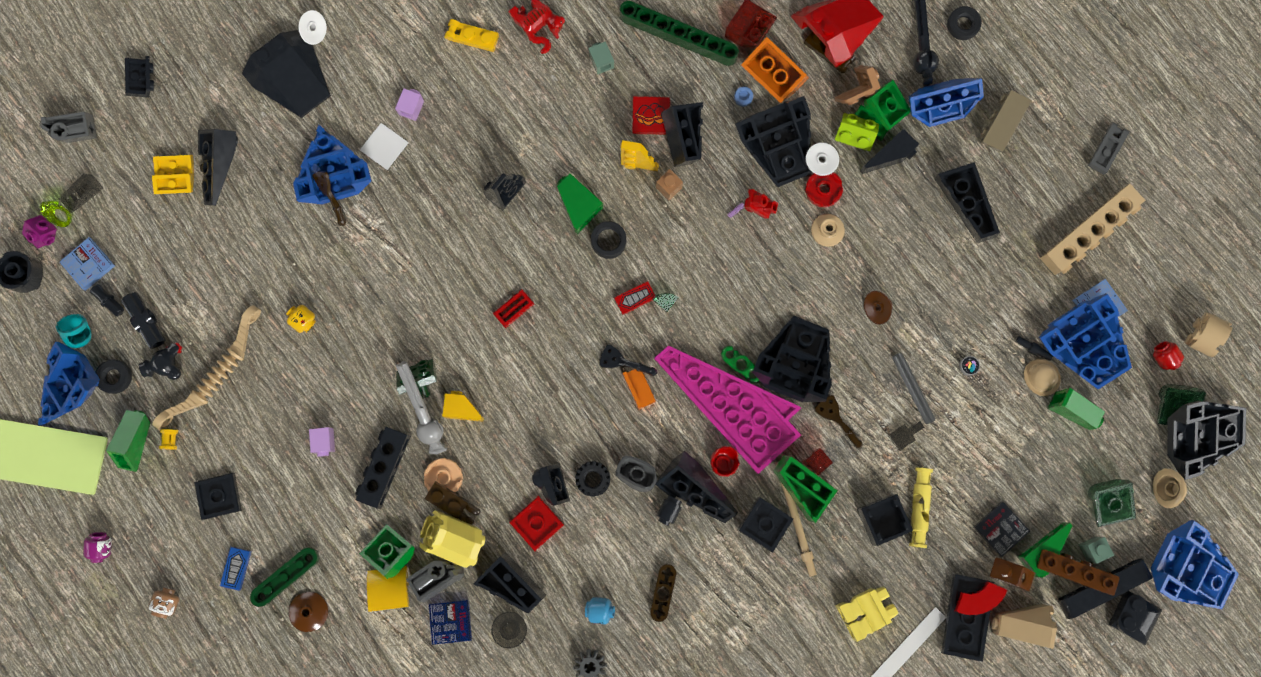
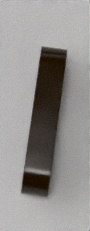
M671 564L662 565L658 572L650 609V615L656 622H662L668 616L677 575L676 569ZM667 567L673 572V576L668 577V582H672L671 586L665 583L659 584L660 580L664 581L665 579L662 571L666 570ZM666 587L669 590L667 598H660L658 596L659 588ZM656 599L660 602H667V606L662 605V611L665 614L661 615L660 618H657L656 614L653 613L659 607V603H655Z

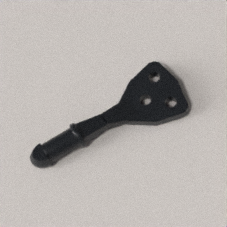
M607 345L601 354L599 365L602 368L613 369L620 366H628L636 369L637 372L640 371L650 376L657 375V370L654 367L625 359L619 350L612 345Z

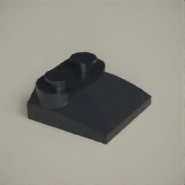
M560 463L545 466L534 471L532 481L535 486L541 489L549 504L556 506L570 501Z
M1127 591L1123 593L1108 625L1146 645L1162 609L1148 602L1142 596Z

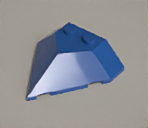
M318 125L315 139L311 141L300 166L301 171L298 178L296 177L293 182L296 200L313 204H326L330 202L313 178V174L320 170L328 173L330 191L336 200L358 195L372 181L368 164Z
M55 341L47 356L46 364H49L50 369L49 375L44 377L41 407H43L42 417L38 420V425L40 426L80 407L92 395L100 381L85 355Z

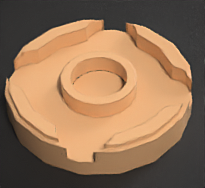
M442 458L434 460L427 466L424 472L425 487L429 491L434 482L437 481L456 493L462 485V469L451 459Z

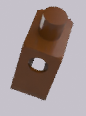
M997 557L990 573L992 579L1030 592L1035 572Z

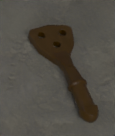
M317 171L313 174V178L322 193L330 200L338 225L343 227L346 225V219L342 213V207L330 191L329 175L326 171Z
M830 395L827 397L826 402H819L814 411L824 419L837 423L845 433V436L854 444V447L862 448V441L859 440L853 429H850L840 417L839 405L835 397Z

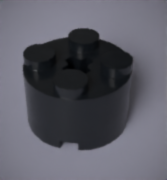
M9 251L3 254L4 256L0 259V285L18 293H28L37 290L41 286L43 268L40 261L18 251Z

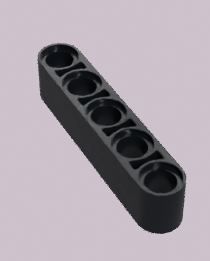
M1144 559L1133 560L1109 572L1119 577L1114 596L1082 586L1057 599L1066 619L1076 618L1152 579L1153 576Z

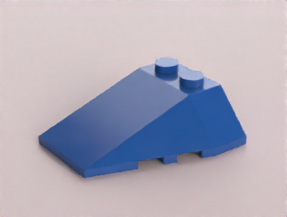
M1190 520L1167 533L1150 568L1156 590L1170 600L1223 609L1239 574L1229 559L1222 555L1219 545L1213 542L1210 532L1194 520Z

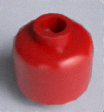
M1161 342L1154 348L1153 358L1163 370H1176L1182 365L1181 363L1184 360L1182 351L1173 342Z

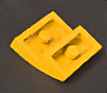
M193 155L153 157L155 175H152L154 194L193 193Z
M404 566L396 576L388 579L378 570L367 571L368 612L409 607L407 587L409 583L406 580L408 578L407 566Z

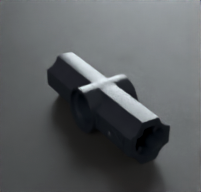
M134 292L124 296L121 302L131 317L130 322L135 330L141 333L148 347L153 349L163 345L166 339L156 324L157 319L146 308L139 294Z

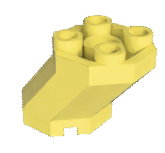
M434 510L432 512L434 516L429 515L426 518L420 532V538H424L423 543L420 542V548L425 552L434 554L466 568L469 565L474 566L477 563L480 548L485 543V536L482 535V530L474 525Z

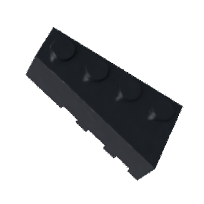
M975 162L937 174L935 178L936 183L975 241L981 243L996 238L1000 231Z

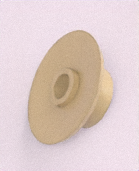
M823 214L813 221L811 233L818 244L830 247L837 245L843 239L845 228L843 222L837 216ZM826 227H830L832 231H827Z

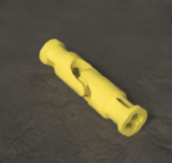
M916 467L917 477L913 490V511L911 516L913 531L909 546L927 548L925 541L926 532H928L932 489L930 477L933 469ZM921 497L924 499L923 504L919 503Z

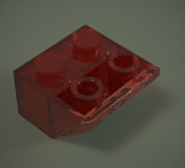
M744 0L726 27L725 37L739 46L757 48L777 20V17L752 1Z

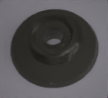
M504 612L493 621L491 634L499 646L508 649L515 648L524 641L527 634V625L519 614ZM507 626L513 628L512 633L506 631Z

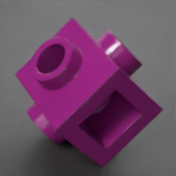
M38 215L24 221L22 235L36 248H41L54 242L57 229L42 215Z

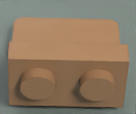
M864 65L855 67L854 71L859 86L834 97L835 101L852 105L859 101L858 98L874 95L875 91L881 88L878 82L879 74L877 70L871 66Z

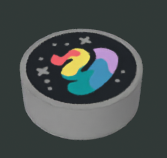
M967 356L960 361L959 369L964 375L971 376L980 370V362L973 356Z

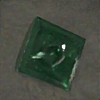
M1166 384L1162 386L1158 393L1161 400L1157 424L1168 425V417L1184 404L1204 401L1206 392L1202 389L1185 385Z
M1114 479L1097 483L1090 487L1088 497L1092 500L1097 527L1136 519L1133 483L1131 481Z

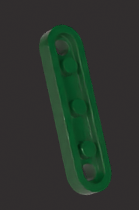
M304 548L253 589L250 594L251 603L256 607H263L278 597L318 563L319 553L314 548ZM308 554L312 555L311 561L307 560ZM261 593L265 594L264 600L260 598Z

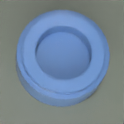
M748 87L738 88L734 95L736 104L742 107L748 106L753 99V92Z

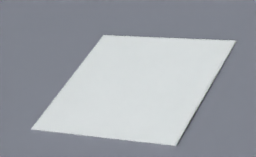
M380 123L361 147L360 151L388 170L409 142Z

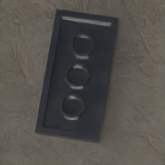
M953 574L942 654L983 662L990 611L978 615H966L955 612V608L961 592L967 594L976 593L984 587L986 582L993 584L995 582Z

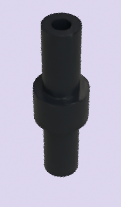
M1021 336L1017 337L1015 342L1028 349V352L1031 354H1037L1048 361L1052 360L1053 355L1042 349L1041 345L1036 342H1030Z

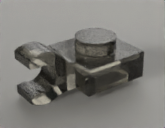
M921 421L914 423L909 428L903 424L888 434V437L898 451H901L916 440L913 435L925 427Z

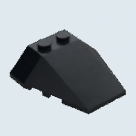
M299 30L279 33L250 55L242 72V75L255 90L260 91L300 118H303L331 96L314 47L302 39Z
M805 96L780 103L735 123L741 142L776 187L812 174L806 163V154L810 148L811 113Z
M793 316L759 354L753 374L766 388L797 401L826 402L832 385V378H830L829 329Z
M1196 401L1184 404L1168 417L1167 455L1184 480L1201 476L1205 473L1204 469L1210 465H1217V460L1223 456L1228 457L1245 445L1247 408Z

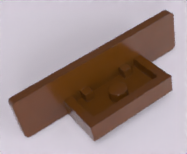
M1042 549L1037 563L1038 569L1112 596L1115 595L1119 582L1118 576L1094 568L1090 562L1080 560V562L1075 561L1071 555L1065 553L1059 555Z

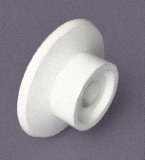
M310 10L301 16L298 29L302 39L308 44L314 45L324 39L327 26L324 17L319 12Z
M817 143L809 148L806 154V163L813 173L825 176L837 169L839 155L830 144ZM819 158H822L824 160V163H821L819 161Z

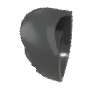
M632 456L622 457L615 471L617 478L639 492L646 493L651 491L657 481L655 468L649 463Z

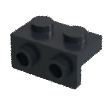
M145 56V59L125 58V96L149 98L150 91H154V80H150V74H153L154 70L153 62H150L149 56Z

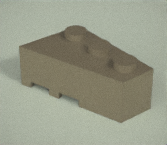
M1012 90L1004 92L998 102L997 109L993 111L989 118L990 123L988 127H985L980 134L982 138L980 143L998 152H1003L1032 100Z

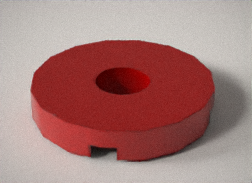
M834 172L825 176L813 173L805 185V193L808 200L818 207L834 205L839 201L843 193L841 178ZM822 184L827 185L829 192H821L819 186Z

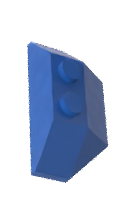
M982 78L953 79L919 88L909 96L911 115L928 127L965 118L978 101L984 97Z

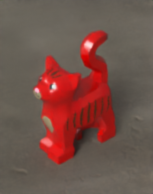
M531 0L533 10L527 14L523 6L520 7V10L514 6L508 11L514 22L522 27L532 43H542L544 45L540 51L541 54L549 52L551 49L550 40L545 37H536L535 34L542 27L548 25L550 32L558 39V33L562 30L565 22L564 17L553 14L550 8L540 0Z

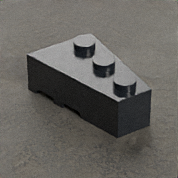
M703 102L671 106L661 112L674 167L690 165L701 159L702 136H700L701 125H703V119H701Z

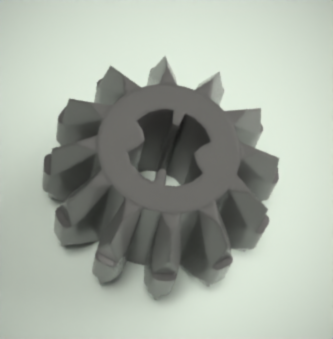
M587 649V656L581 651L579 654L582 659L576 657L574 660L580 664L573 666V670H580L576 677L582 675L584 677H600L599 674L605 675L606 671L601 668L607 667V663H600L605 656L601 655L597 658L598 650H595L594 655H591V649ZM593 662V667L596 668H592L590 671H588L587 666H585V664Z

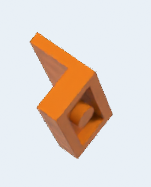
M634 369L630 372L625 371L622 373L638 410L656 402L643 372H637Z

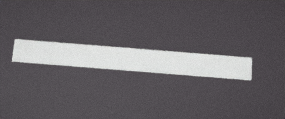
M935 607L871 677H892L946 617Z

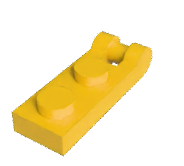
M454 19L449 20V29L445 32V39L490 52L495 51L499 38L498 32L460 23ZM456 30L461 31L460 35L455 34Z

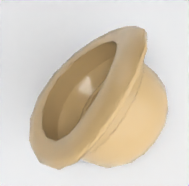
M1036 359L1030 361L1024 370V380L1033 393L1039 396H1049L1058 390L1061 377L1058 368L1052 362L1045 359Z
M1164 468L1158 471L1154 477L1153 492L1161 506L1173 508L1178 506L1186 497L1187 485L1184 478L1173 469Z

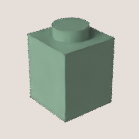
M606 41L603 43L597 42L588 48L589 57L597 75L614 68V59Z
M1095 536L1078 544L1087 562L1097 564L1114 556L1105 537Z

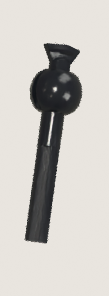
M914 0L919 52L914 56L913 67L918 74H922V78H924L923 87H926L933 83L932 73L938 68L939 58L933 50H930L926 0Z

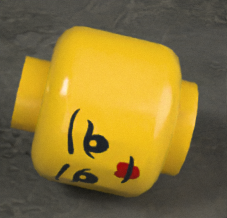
M299 305L297 308L292 306L286 313L289 316L287 324L298 333L304 331L307 333L316 323V320H314L315 314L304 305Z

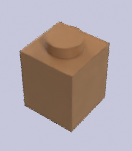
M671 169L656 182V189L668 201L683 186V181Z

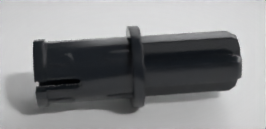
M99 284L90 289V294L100 302L102 307H106L116 317L123 314L124 308L114 299L112 294L109 295Z

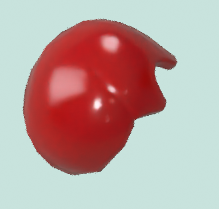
M730 446L716 449L710 458L713 472L723 477L734 474L740 465L738 451Z

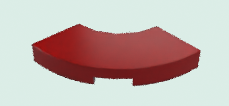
M986 582L984 587L976 593L967 594L961 592L955 612L966 615L986 613L1003 600L1008 590Z

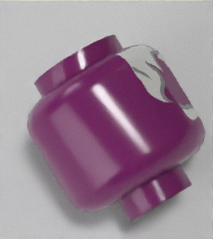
M104 532L90 533L84 539V557L90 559L92 563L103 562V559L111 555V538Z

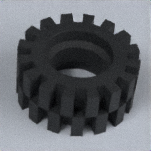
M592 461L582 464L577 470L575 483L579 491L584 495L596 497L606 492L610 485L611 477L608 469L602 463ZM591 471L599 473L601 477L600 483L595 487L587 485L585 481L586 475Z

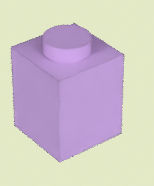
M403 88L395 108L400 116L416 121L424 103L421 93L414 89L407 90Z
M333 428L309 429L311 453L317 454V457L329 456V452H335Z

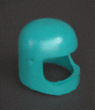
M81 314L67 315L56 324V330L63 343L70 348L84 347L91 340L92 333L86 318Z

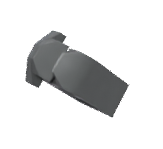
M78 112L40 118L39 127L47 131L50 137L58 141L71 143L97 139L93 114Z
M433 561L406 580L418 601L425 603L456 581H460L464 576V569L460 566H454L452 563ZM438 568L442 569L440 570V575H436L438 573Z

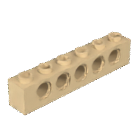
M1128 184L1040 259L1054 275L1060 272L1065 274L1073 267L1071 263L1075 260L1077 262L1082 260L1086 256L1085 252L1088 249L1093 250L1100 244L1099 240L1102 237L1106 239L1114 232L1113 228L1116 225L1118 227L1123 225L1128 220L1126 217L1130 213L1134 215L1142 209L1140 205L1146 200L1131 184ZM1119 204L1123 206L1124 211L1119 208ZM1105 216L1110 219V223L1106 221ZM1091 227L1096 230V234L1091 231ZM1077 239L1082 241L1083 246L1077 243ZM1063 251L1068 253L1069 258L1064 256Z

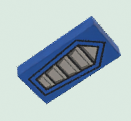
M236 547L230 548L220 583L221 587L241 590L252 551Z

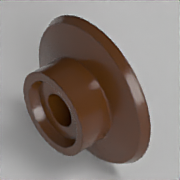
M880 291L868 293L864 300V310L869 320L881 325L890 319L893 307L891 300Z

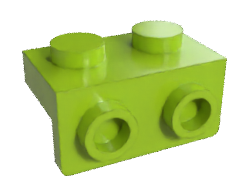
M844 113L835 136V141L870 152L878 134L879 124L870 119L859 118L855 114Z

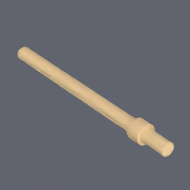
M782 484L802 551V561L806 564L809 577L815 576L817 573L812 560L814 559L813 553L809 550L795 501Z

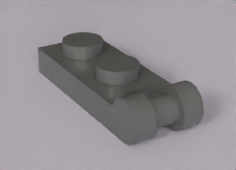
M1114 122L1107 128L1103 139L1088 164L1089 167L1103 175L1110 169L1130 132L1125 128L1117 127L1118 124Z

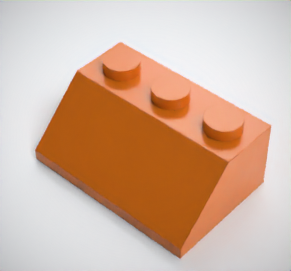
M768 37L741 64L780 103L793 95L809 79L807 74Z

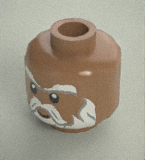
M163 587L162 591H155L148 605V609L152 611L151 615L167 619L168 616H172L175 613L179 603V597L174 595L175 590Z

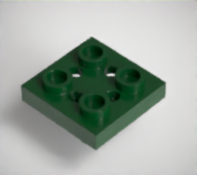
M433 359L421 360L416 365L409 367L422 399H424L423 393L425 398L430 396L426 385L437 382L436 366ZM396 371V388L400 395L407 391L399 372Z

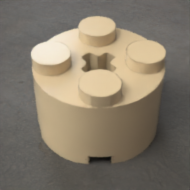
M1205 312L1202 318L1198 317L1192 326L1195 330L1193 334L1190 333L1184 343L1212 358L1219 352L1216 348L1220 345L1224 346L1232 331V323Z

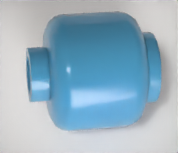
M593 597L590 601H587L585 617L588 618L589 622L606 625L611 618H614L615 606H612L610 599Z

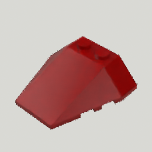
M827 0L806 6L791 15V18L802 30L808 26L826 46L825 56L835 67L851 59L857 48L864 43L866 37L873 32L884 17L869 0Z

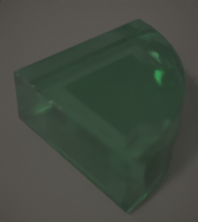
M671 293L656 295L652 300L661 309L668 312L679 297Z

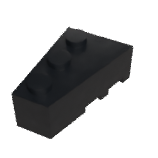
M506 552L473 583L475 586L482 587L489 591L490 594L497 595L506 600L507 603L528 614L546 596L544 591Z

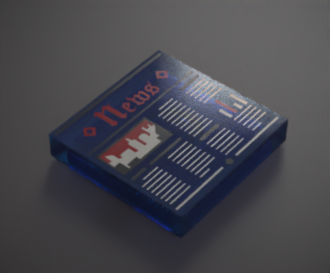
M469 600L429 604L432 645L472 641Z

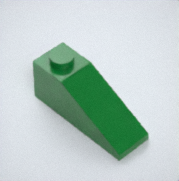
M1069 522L1061 523L1017 558L1024 567L1035 572L1034 577H1045L1049 572L1037 568L1042 549L1060 554L1073 525Z

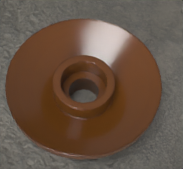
M304 592L292 600L288 614L291 624L296 629L302 632H312L324 625L329 610L326 600L320 594ZM305 609L309 610L308 616H305L303 613Z

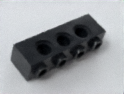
M389 427L381 430L378 436L380 442L377 448L373 449L370 456L372 459L370 466H367L363 472V477L365 478L362 485L359 484L356 489V501L376 509L382 508L411 438L410 435ZM391 443L393 445V451L392 453L387 454L385 452V447ZM384 462L386 469L380 473L378 471V464ZM373 480L378 482V488L375 491L370 488V483Z

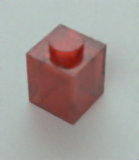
M821 448L814 450L802 461L817 476L833 463Z

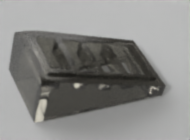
M83 173L58 199L70 213H73L98 194L103 187L93 175ZM69 197L74 200V203L70 201Z

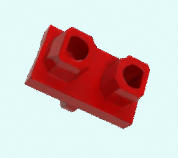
M749 189V198L745 199L744 205L748 212H754L764 219H769L770 214L777 213L778 202L770 200L765 194H761L754 189Z

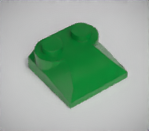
M894 80L885 83L880 89L875 91L874 95L866 97L864 100L865 110L869 114H875L887 131L911 112L909 105Z
M386 524L359 554L388 579L396 576L411 560L415 548Z

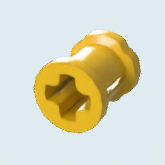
M160 429L162 438L159 449L177 450L175 444L176 434H178L179 430Z

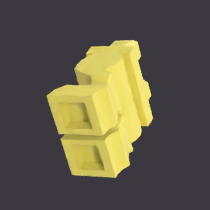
M885 587L870 588L854 596L850 603L842 602L835 605L843 622H846L845 625L854 641L858 642L866 638L868 634H873L874 631L892 623L891 619L899 614L894 604L891 603L886 607L883 606L881 601L890 597ZM861 615V619L859 621H854L857 619L858 616Z

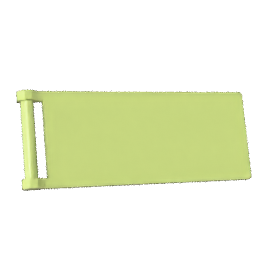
M0 419V479L94 495L108 438Z

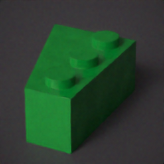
M784 455L773 470L807 520L813 523L818 521L838 491L792 456Z

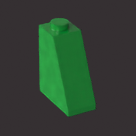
M569 173L567 177L563 176L558 181L557 189L574 231L579 234L603 209V203Z
M1071 388L1056 391L1047 408L1088 430L1099 428L1104 421L1103 415L1105 411Z
M126 410L106 450L117 468L134 472L138 470L150 427L149 419L140 410Z

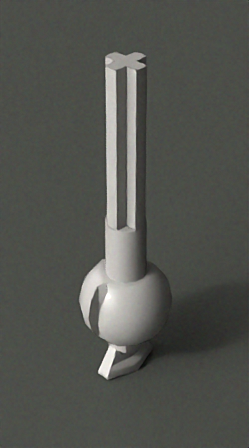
M402 361L396 365V368L420 422L416 430L417 437L422 443L430 445L429 454L444 452L448 448L440 442L444 432L443 426L437 419L430 417L407 362Z

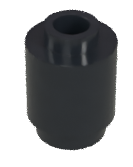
M668 495L667 499L663 500L656 515L659 517L658 521L667 526L670 523L674 524L682 508L680 507L682 502Z

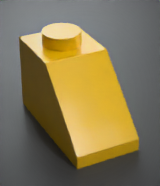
M451 391L450 394L445 393L442 417L484 421V417L465 395H462L461 391Z

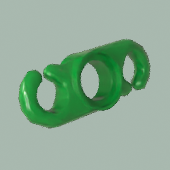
M724 347L721 352L723 361L737 373L749 379V373L753 371L755 364L748 357L739 354L737 350L733 351L734 355L732 358H727L726 352L733 350V347ZM737 360H745L747 367L744 370L738 369L736 366ZM757 377L750 379L751 383L760 381Z

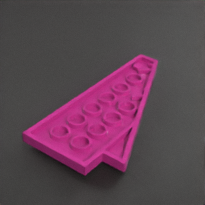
M667 346L654 358L757 474L801 436L788 421L801 409L800 406L671 346Z

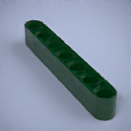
M624 1L620 6V18L625 24L726 66H732L737 60L739 50L731 42L632 1ZM628 10L632 11L631 14H625L624 12ZM644 17H646V18H648L649 20H648V21H642L641 19L644 18ZM663 24V25H665L666 27H665V28H659L658 25ZM680 31L683 34L678 36L675 32ZM696 38L700 41L695 43L692 41V39ZM713 45L717 49L711 50L708 46ZM730 52V53H732L734 56L728 57V56H726L725 53Z

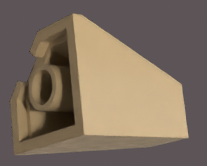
M1039 604L996 613L995 618L991 622L992 633L1054 649L1057 626L1056 622H1053L1051 619V615L1054 614L1053 606Z

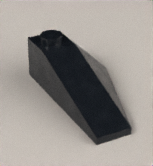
M220 129L198 130V155H202L203 164L200 165V172H203L205 177L202 181L204 205L216 206L238 144L236 131Z
M502 173L492 182L489 181L486 184L483 192L485 198L503 211L526 184L525 177Z
M685 451L669 464L656 481L655 485L667 495L686 501V505L690 507L695 505L703 509V513L723 523H726L738 513L700 463Z

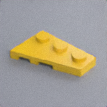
M622 140L621 165H624L627 169L641 168L658 172L659 164L654 162L652 156H648V151L641 143Z

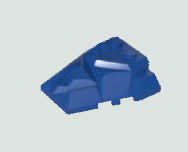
M1107 293L1097 296L1090 301L1081 302L1049 323V328L1044 330L1039 336V339L1051 355L1076 372L1096 389H1100L1132 368L1127 345L1124 344L1122 337L1124 333L1123 328L1120 327L1118 320L1119 311Z

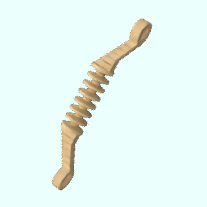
M252 305L243 313L237 338L227 348L230 355L222 354L225 361H216L220 367H211L215 373H206L210 379H201L205 385H196L199 392L192 390L184 402L161 412L153 421L152 425L160 431V429L166 428L171 423L173 416L208 403L205 396L213 397L210 390H219L215 384H224L220 378H229L225 372H234L230 366H239L235 360H244L249 325L254 323L260 316L261 310Z

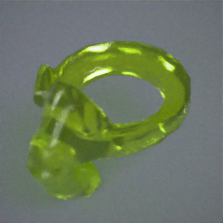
M49 200L41 202V213L50 223L52 222L59 227L70 225L72 216L65 207L59 205L58 201ZM55 210H62L67 215V221L59 220L55 216Z

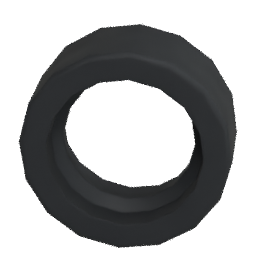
M605 221L593 229L591 245L598 256L605 259H613L620 256L625 250L627 244L626 233L618 223ZM611 229L618 233L620 243L616 249L606 251L599 246L598 236L604 230Z

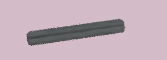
M903 353L894 355L892 359L925 424L934 422L935 417Z

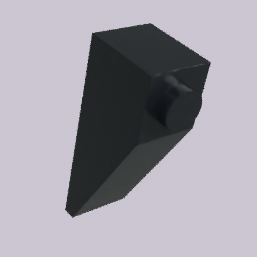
M903 128L863 166L860 172L864 174L902 163L906 158L910 160L917 153L915 149L919 146V143Z

